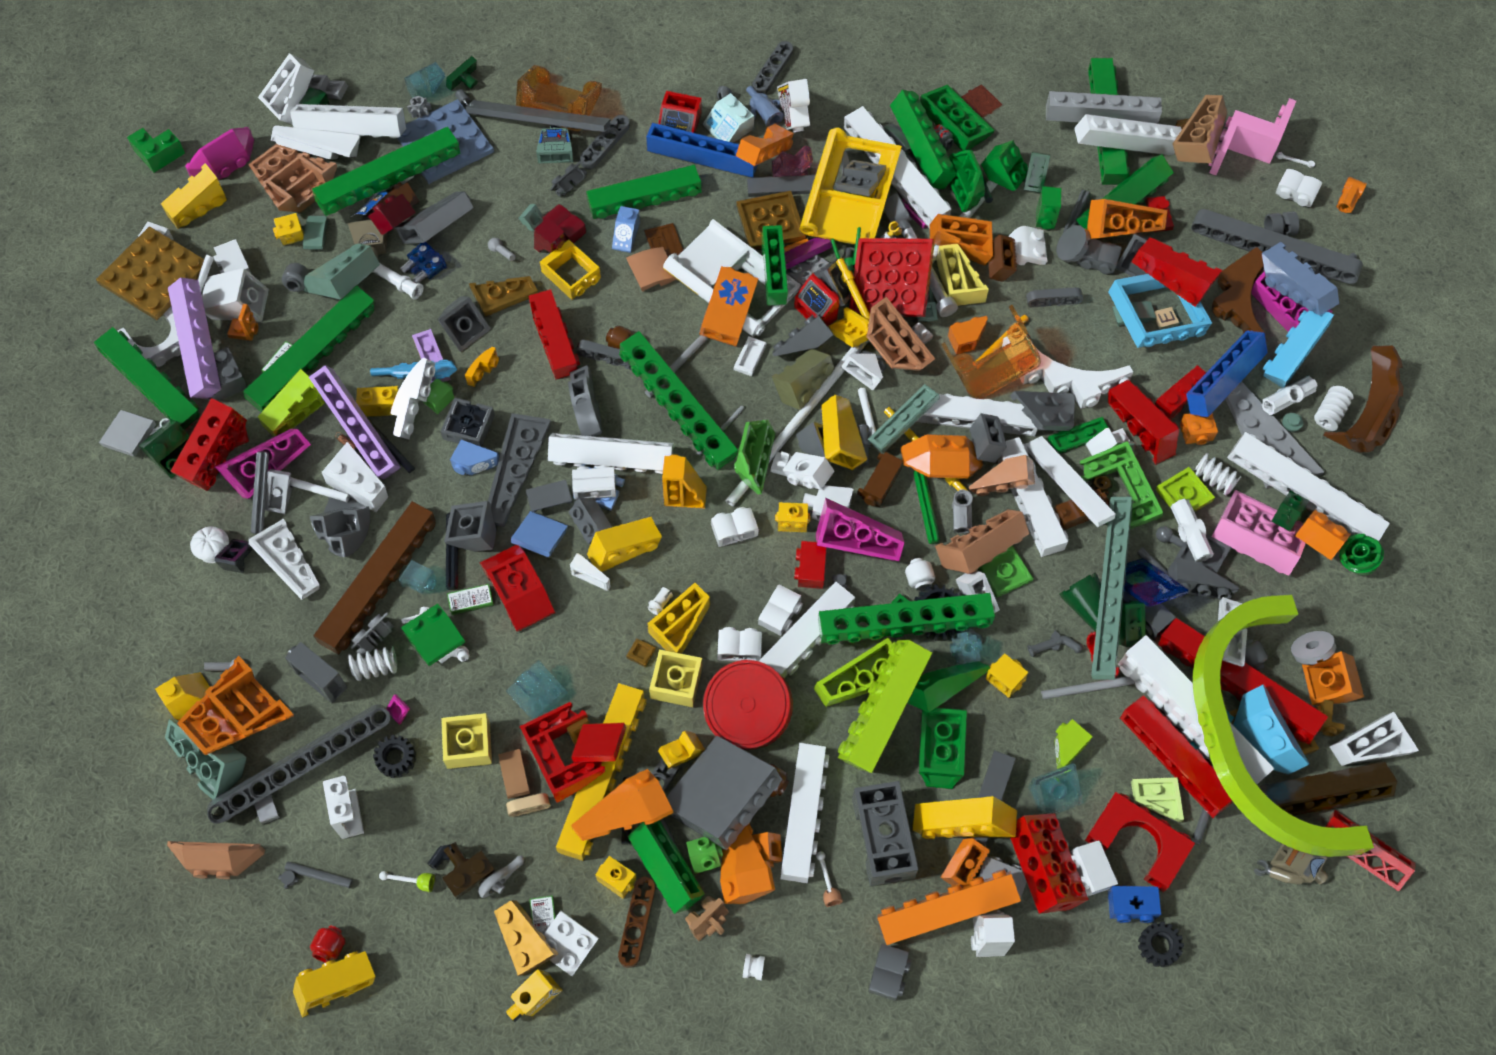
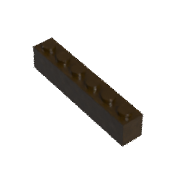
M1380 762L1264 784L1258 787L1278 807L1288 814L1295 816L1393 797L1398 781L1387 764Z

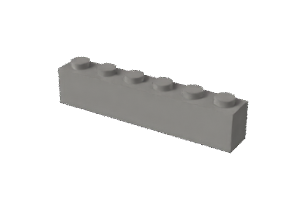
M1049 91L1046 103V120L1080 122L1088 114L1158 124L1162 113L1161 98Z

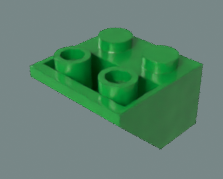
M1014 140L995 146L981 163L989 181L1011 191H1015L1027 176L1028 165L1024 162L1020 149L1016 146Z

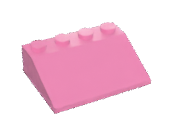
M1237 490L1234 491L1212 534L1213 538L1234 548L1237 552L1246 554L1257 562L1266 564L1277 572L1288 576L1300 559L1306 544L1295 536L1304 523L1297 521L1289 532L1271 522L1277 512L1276 509Z

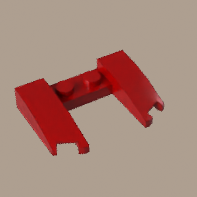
M571 702L520 726L557 803L581 790L606 771L605 766H602V762H576L566 767L564 766L552 741L568 731L567 727L588 717L584 710L579 714L571 710L573 707Z

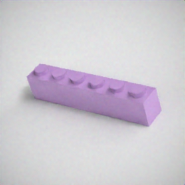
M181 277L168 287L189 394L190 398L209 399L221 390L199 280Z
M325 365L312 374L309 379L376 476L386 479L399 470L401 466L336 372Z

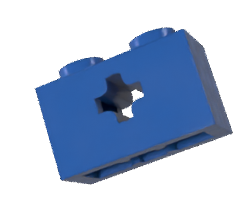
M1112 886L1108 890L1110 919H1117L1119 923L1131 922V919H1140L1141 923H1152L1154 919L1161 915L1158 887ZM1132 901H1134L1135 905H1139L1137 909H1135L1134 905H1130Z

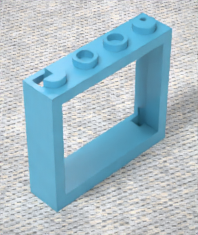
M1149 274L1117 279L1108 291L1137 348L1151 347L1160 343L1167 344L1175 340L1182 341L1194 336L1201 337L1207 333L1206 331L1212 322L1201 302L1194 307L1178 295L1193 324L1147 333L1127 295L1166 288V286Z

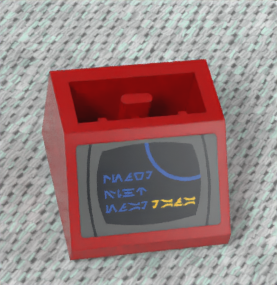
M666 91L661 104L658 124L695 133L702 115V98Z
M812 274L795 296L794 308L806 319L811 315L815 317L818 314L825 324L829 326L837 320L839 296L835 291H831L821 278Z

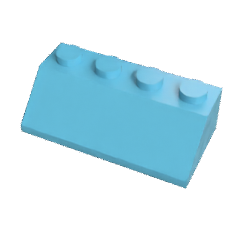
M1304 310L1298 318V321H1300L1299 325L1296 328L1292 327L1286 335L1289 339L1285 344L1281 343L1274 352L1277 354L1274 360L1269 359L1263 367V370H1265L1263 376L1278 386L1285 388L1329 327L1334 315L1330 312L1318 315L1313 311L1307 312Z

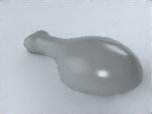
M522 855L517 856L504 868L489 874L479 886L478 892L480 897L486 898L495 891L501 894L505 889L503 884L516 869L524 864V857Z

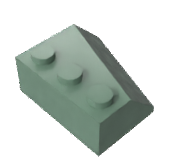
M355 244L345 252L305 275V288L303 291L342 299L373 272L380 263L371 246Z

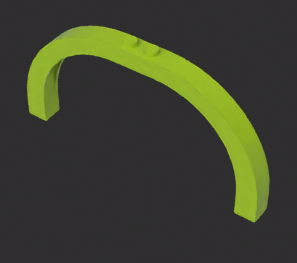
M1292 595L1267 596L1247 601L1226 614L1209 630L1198 649L1194 663V701L1198 722L1204 735V743L1208 749L1214 770L1228 796L1238 809L1255 826L1274 840L1300 852L1317 856L1338 857L1363 854L1374 848L1367 826L1328 828L1302 821L1288 814L1272 802L1253 781L1243 764L1221 693L1220 669L1224 652L1234 635L1243 629L1264 624L1288 623L1299 615Z

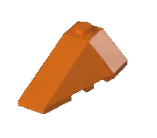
M646 769L627 778L574 822L571 827L577 836L584 841L608 835L613 829L624 827V830L632 829L631 825L645 822V825L652 824L672 814L673 809L659 781Z

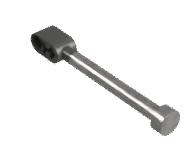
M896 192L886 199L884 210L890 222L896 221L899 224L898 227L902 229L904 238L918 239L910 225L913 219L900 195ZM932 267L929 286L938 302L936 308L940 316L947 317L955 313L958 306L953 297H948Z

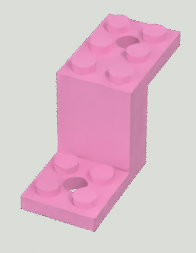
M1289 98L1286 106L1282 105L1278 115L1281 118L1277 117L1274 123L1235 110L1233 117L1229 116L1225 127L1228 129L1224 128L1219 139L1222 142H1218L1215 152L1217 156L1214 155L1212 164L1209 163L1208 165L1212 167L1209 173L1217 175L1227 149L1270 164L1296 101Z

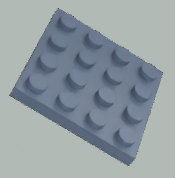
M458 99L430 112L429 115H424L422 118L405 124L406 130L397 138L402 147L448 127L458 140L459 155L421 173L428 184L494 152L491 144Z

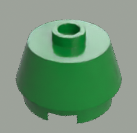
M1356 534L1350 536L1348 541L1343 544L1339 557L1346 569L1356 575L1364 576L1373 573L1379 567L1384 558V550L1378 540L1366 536V534Z

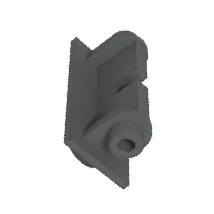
M579 161L576 165L572 163L567 167L566 173L563 176L558 175L555 177L550 190L552 191L555 188V192L559 197L565 196L574 188L570 181L576 186L585 179L587 172L583 168H579L581 162Z

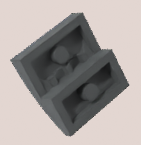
M852 160L844 167V176L835 183L836 191L870 196L882 180L886 171V165Z

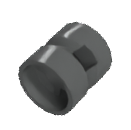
M1295 211L1283 212L1282 214L1270 213L1265 216L1264 228L1289 237L1296 236L1299 231V218Z

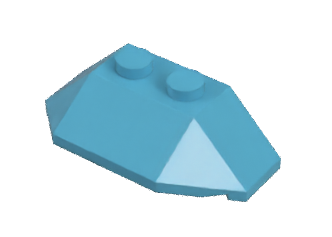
M1263 684L1243 694L1233 726L1273 766V770L1290 774L1309 765L1307 758L1265 685Z

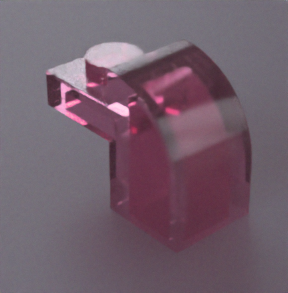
M805 145L795 156L782 151L772 161L773 177L808 175L807 168L813 163L811 147Z

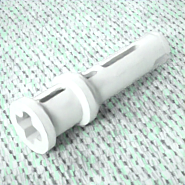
M381 263L372 272L394 284L398 291L409 294L413 300L418 299L423 293L424 287L421 283H415L409 276H401Z

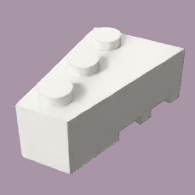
M289 53L258 98L279 120L293 125L290 111L299 104L306 94L314 70L303 59Z
M348 442L322 471L327 485L340 492L349 494L352 499L364 506H369V509L377 512L388 498L383 483Z
M993 910L973 917L974 936H971V948L976 950V957L1005 956L1015 942L1012 917L1000 910Z

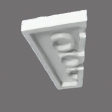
M284 519L249 539V545L301 600L319 590V583L309 564L303 558V553L297 547L292 533L289 532Z

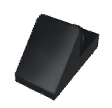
M232 539L215 556L214 561L223 570L244 573V559L253 548L249 545V541Z

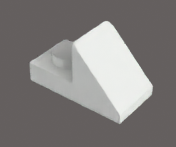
M1106 428L1087 442L1086 446L1093 456L1130 440L1123 428L1114 432Z

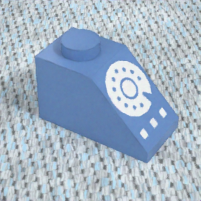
M620 206L615 222L612 249L631 253L640 224L639 209Z
M460 440L450 461L455 472L462 475L465 473L473 475L496 467L499 462V455L494 451Z

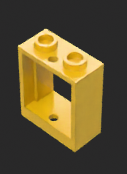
M570 240L566 241L560 249L554 250L540 261L541 272L571 300L581 296L588 287L597 284L601 278L600 267ZM573 258L588 273L570 286L555 270Z

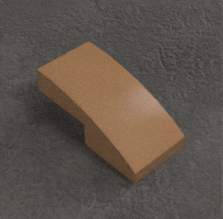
M520 749L498 754L507 798L511 799L530 794Z

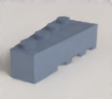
M1282 242L1262 253L1266 276L1265 282L1270 288L1279 291L1282 295L1291 298L1294 302L1301 304L1309 311H1313L1318 315H1322L1339 304L1337 287L1320 273L1315 275L1311 266L1308 263L1302 264L1298 261V255L1293 251L1287 252L1285 250L1286 245Z

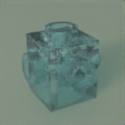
M965 631L957 633L956 638H951L950 652L952 657L955 656L957 664L981 661L980 651H982V643L975 634Z

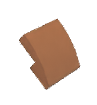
M663 247L645 250L626 258L642 292L657 284L663 286L677 280L663 269V265L668 258Z

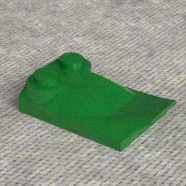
M935 708L929 713L922 710L919 774L923 778L926 787L953 789L955 784L964 776L967 710Z

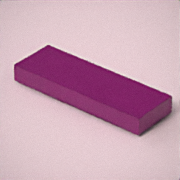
M815 237L785 252L786 270L832 247L831 241Z

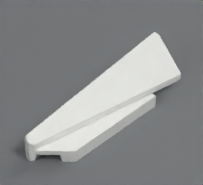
M274 126L271 141H275L281 146L333 160L338 159L339 154L347 157H357L360 136Z

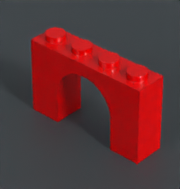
M1115 792L1085 841L1088 843L1100 841L1105 852L1121 829L1128 826H1137L1147 830L1155 839L1158 852L1156 860L1144 880L1154 887H1158L1164 893L1169 888L1195 843L1191 841L1187 834L1177 832L1171 828L1167 821L1157 819L1151 815L1147 808L1137 806L1131 802L1127 795Z

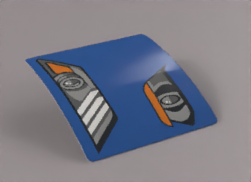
M387 192L376 193L355 214L365 215Z

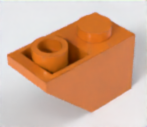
M987 316L974 317L969 321L956 322L950 326L948 338L956 355L975 350L986 328Z

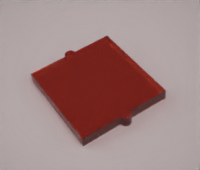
M979 85L973 90H968V93L961 96L981 118L987 114H992V111L1002 106L983 85Z

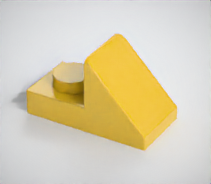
M685 730L679 739L661 746L658 752L668 768L671 769L700 756L705 751V748L695 733Z

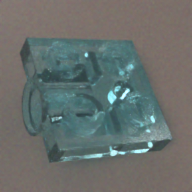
M536 661L529 669L518 676L514 683L506 690L532 720L546 714L568 693L540 661Z

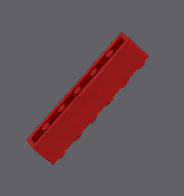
M1143 695L1124 710L1120 717L1124 724L1175 778H1178L1179 783L1212 818L1216 817L1233 803L1222 786L1214 767L1203 758L1199 750L1193 748L1184 734L1175 729L1169 718L1163 716L1158 711L1156 705L1151 700H1148Z

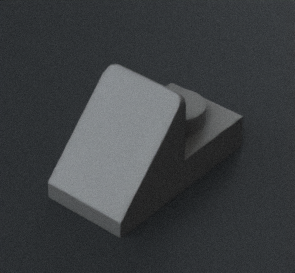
M273 469L268 471L266 511L286 513L293 487H290L291 473Z

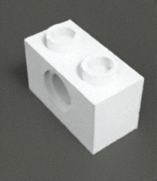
M795 452L784 467L783 472L786 474L787 480L793 485L806 486L810 489H822L834 473V470L825 457Z

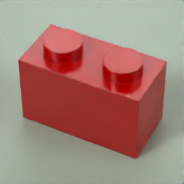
M801 541V548L796 549V561H800L799 567H795L794 580H798V587L823 589L826 547L817 546V542Z

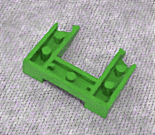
M1128 441L1080 461V465H1084V476L1080 477L1085 482L1093 480L1097 476H1105L1118 471L1133 500L1130 529L1162 518L1163 511Z

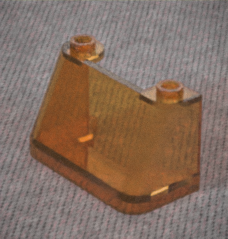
M537 65L532 66L517 80L516 106L587 116L591 115L602 90V83L596 81H588L583 87V92L550 83L549 71ZM563 127V128H567V129H570V130H573V131H580V130H582V129H577V128Z

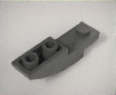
M587 365L570 372L571 381L568 382L581 435L595 437L603 432L599 403L594 395L592 373Z

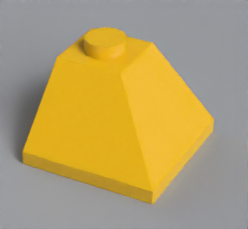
M199 672L175 676L155 688L174 719L179 721L197 701H200L206 695L205 692L210 686L202 673Z

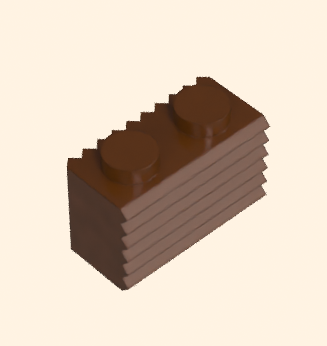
M998 235V237L992 240L993 257L988 261L989 278L1004 282L1017 271V263L1015 262L1016 246L1014 245L1016 243L1012 237Z

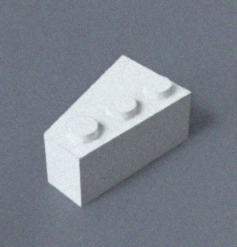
M1395 712L1380 717L1330 746L1341 766L1404 756L1419 751Z

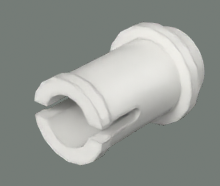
M662 587L654 600L649 601L648 610L651 613L658 615L664 610V606L673 597L672 592L667 594L670 590Z

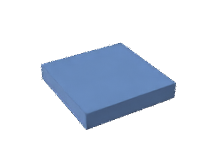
M530 511L511 537V543L550 557L567 532L568 526Z

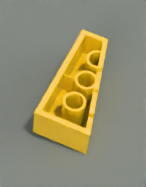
M994 796L915 804L913 831L921 834V837L925 839H935V837H1016L1017 810Z

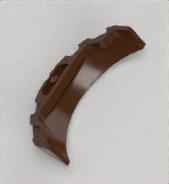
M1392 345L1372 346L1371 388L1366 406L1358 421L1346 432H1324L1323 436L1359 453L1374 451L1375 447L1382 446L1389 438L1400 414L1398 402L1399 397H1403L1404 391L1399 371L1400 368H1403L1402 360Z

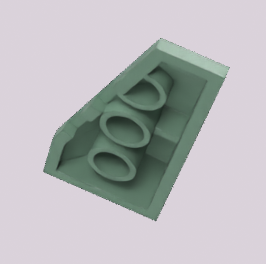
M174 718L169 719L165 739L178 757L186 758L188 764L186 769L190 774L195 772L201 781L197 784L199 788L211 799H215L227 792L242 777L247 757L231 745L204 755L178 726V720Z

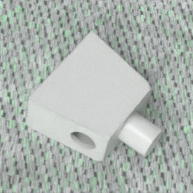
M824 485L822 489H819L817 496L805 493L803 503H808V506L813 508L812 519L819 521L825 497L849 508L853 489Z

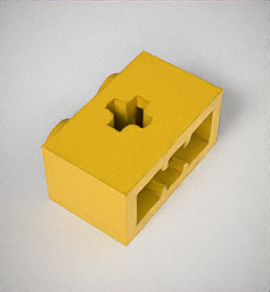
M398 386L357 388L356 403L367 417L393 415L391 410L399 391Z

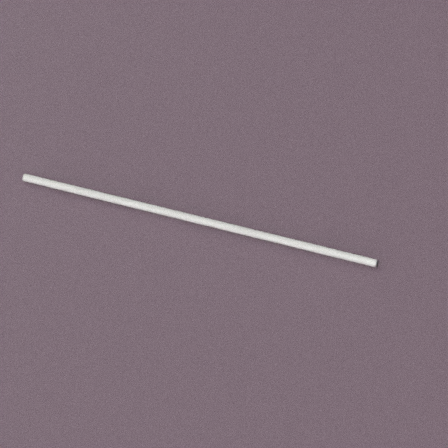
M992 181L987 182L990 193L998 185ZM984 196L980 199L977 206L966 213L963 212L959 217L971 218L985 201ZM939 245L934 247L932 264L937 258ZM869 340L859 346L850 348L836 365L832 374L827 377L821 387L810 398L809 402L798 411L773 442L769 463L776 455V452H779L845 370L841 366L849 355L859 354ZM741 481L725 500L726 503L734 506L749 486Z

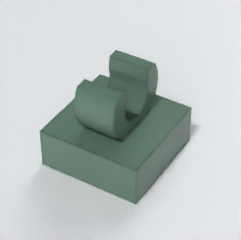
M530 204L521 214L519 220L523 225H526L528 230L534 231L542 223V217L544 216L536 204Z

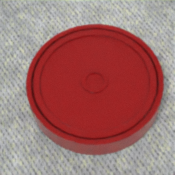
M755 660L736 661L721 668L710 680L704 694V716L715 736H719L741 749H760L775 742L787 729L793 712L792 693L783 676L767 664Z

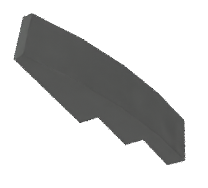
M994 750L978 798L994 796L1002 800L1016 758ZM966 837L969 839L973 838L985 845L988 837Z

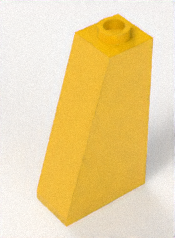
M834 395L821 405L825 458L829 462L853 470L865 462L867 456L849 399Z

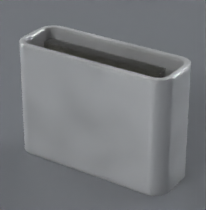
M271 794L254 804L262 825L280 818Z

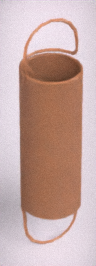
M342 433L337 439L343 445L348 442L353 449L356 447L353 441Z

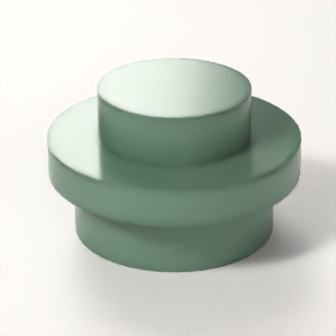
M1288 413L1283 417L1282 424L1286 430L1296 432L1302 428L1303 419L1296 413Z

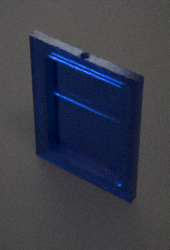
M1143 558L1129 562L1126 565L1124 590L1148 607L1178 598L1189 592L1187 588Z

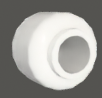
M916 558L910 561V564L905 569L908 584L911 588L923 591L928 586L932 587V583L935 581V574L929 561Z

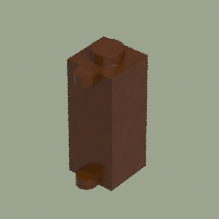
M887 452L884 454L879 453L877 459L880 462L864 489L859 488L857 494L862 496L865 503L870 506L876 505L881 507L902 470L903 460Z
M1100 488L1094 490V492L1108 506H1110L1109 500L1105 492L1102 493ZM1072 499L1055 506L1054 513L1059 515L1062 530L1090 520Z

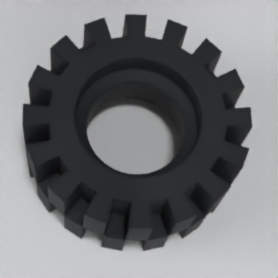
M391 735V739L385 737L383 743L379 741L377 743L379 747L374 749L376 754H373L375 765L379 771L387 777L389 775L391 778H395V776L403 777V773L407 775L409 773L408 770L410 768L413 769V763L416 762V752L407 738L404 739L400 735L398 738L395 735ZM394 749L401 750L403 752V759L399 763L390 764L387 762V755L390 751Z
M1155 922L1141 933L1138 942H1140L1138 949L1142 951L1140 955L1142 958L1145 957L1147 959L1146 962L1148 964L1151 962L1155 967L1170 966L1182 955L1183 951L1181 949L1184 948V943H1181V940L1183 938L1182 935L1178 936L1177 933L1179 931L1177 928L1175 930L1172 929L1173 925H1165V922H1160L1159 924ZM1156 936L1164 937L1169 943L1168 952L1158 953L1152 946L1153 938Z

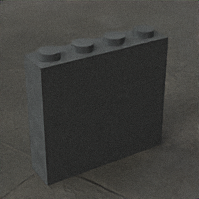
M716 736L668 794L667 799L673 809V813L670 816L727 850L736 841L737 836L744 827L750 823L756 812L765 804L771 793L778 788L782 778L775 767Z

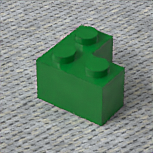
M144 128L127 137L133 151L153 173L185 154L179 139L169 129L155 138H152Z

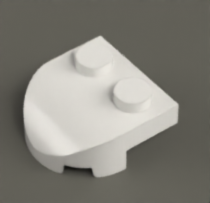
M1021 226L1008 236L1015 239V262L1017 264L1025 265L1027 262L1045 265L1048 262L1044 230Z

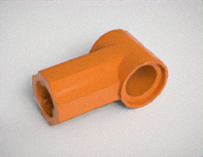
M1349 176L1336 206L1339 211L1351 213L1367 183Z

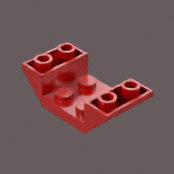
M515 545L480 562L488 580L491 581L516 632L555 613L544 586L520 546Z

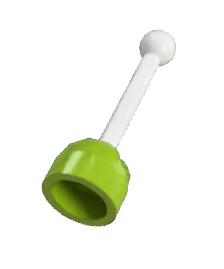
M382 871L379 874L381 880L393 879L416 883L417 887L425 892H432L435 883V874L423 873L418 878L391 875L386 871Z

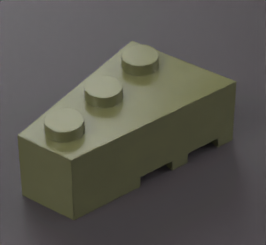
M810 349L798 357L795 364L792 366L787 365L781 374H774L771 377L782 403L801 410L835 368L830 355Z

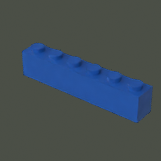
M656 123L651 124L646 136L647 151L752 178L758 166H753L736 156L739 144Z
M1246 331L1189 390L1186 395L1190 414L1209 417L1268 353L1265 333Z

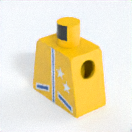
M537 969L511 995L515 1003L506 1013L514 1022L524 1014L534 1016L563 990L548 972Z

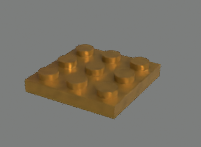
M791 191L736 201L748 246L754 250L762 249L763 226L782 225L784 244L805 239L806 235L799 230L801 220Z

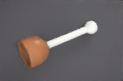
M820 851L816 857L820 860L828 888L823 894L825 906L830 907L841 904L843 902L841 893L837 888H832L824 860L825 853Z

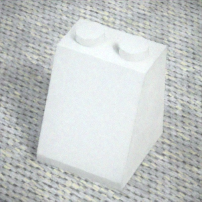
M244 268L209 276L206 278L202 295L205 314L210 319H238L243 304H248L251 312H253L255 321L262 322L269 289Z

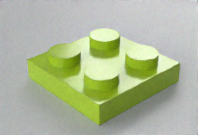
M1190 467L1159 484L1155 489L1170 508L1178 500L1186 499L1189 500L1194 512L1215 499L1214 495Z

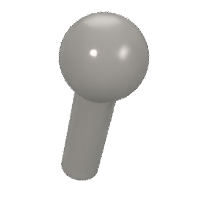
M499 238L489 240V250L493 252L498 251L510 261L515 260L516 255L506 249Z
M235 659L231 662H204V671L228 670L234 664Z

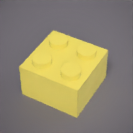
M659 649L649 689L650 699L693 707L702 672V658Z
M486 713L441 718L443 761L447 769L492 764L490 721Z

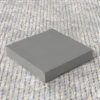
M120 410L99 443L106 448L135 457L141 449L139 445L148 438L156 423L153 420Z

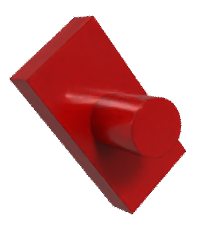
M1165 196L1147 198L1145 201L1147 207L1167 210L1165 230L1154 232L1173 230L1174 224L1168 208L1169 201L1166 200Z

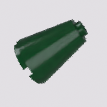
M1096 572L1086 576L1071 585L1069 590H1064L1059 594L1095 632L1101 583Z

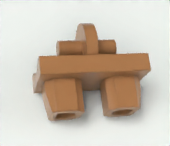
M707 896L701 904L705 912L700 916L696 912H691L685 918L692 934L698 941L706 934L711 936L716 931L722 935L725 932L721 925L726 921L725 916L729 911L720 898L715 900L711 896Z

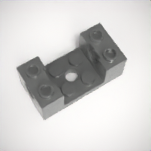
M899 781L854 788L852 802L856 820H860L866 848L867 860L865 866L869 885L876 886L915 879L918 866ZM887 824L891 827L892 833L883 835L879 831V827Z

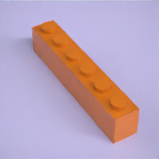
M999 870L992 873L993 877L984 880L983 877H978L970 880V885L961 887V884L953 885L947 888L948 892L939 894L938 891L925 895L926 899L917 902L915 898L903 902L904 906L896 909L894 906L881 909V914H878L877 918L886 945L1021 902L1011 871Z

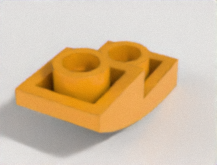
M495 347L487 349L471 364L465 374L467 385L475 387L477 381L482 380L484 372L490 373L493 367H497L499 357Z

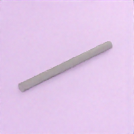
M741 405L720 429L724 432L745 408ZM700 451V452H697L696 454L699 455V456H701L703 453H702V451Z

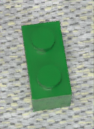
M1042 186L1036 208V227H1041L1045 230L1055 229L1061 208L1062 188Z

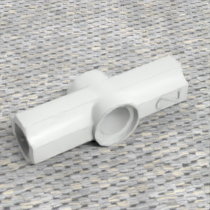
M1306 376L1285 388L1279 389L1276 393L1263 399V410L1269 415H1273L1293 403L1302 401L1303 398L1316 392V387L1318 386L1316 380Z
M1178 500L1172 504L1171 509L1178 522L1179 536L1183 542H1187L1196 562L1206 561L1214 553L1206 538L1205 525L1201 519H1197L1189 500Z

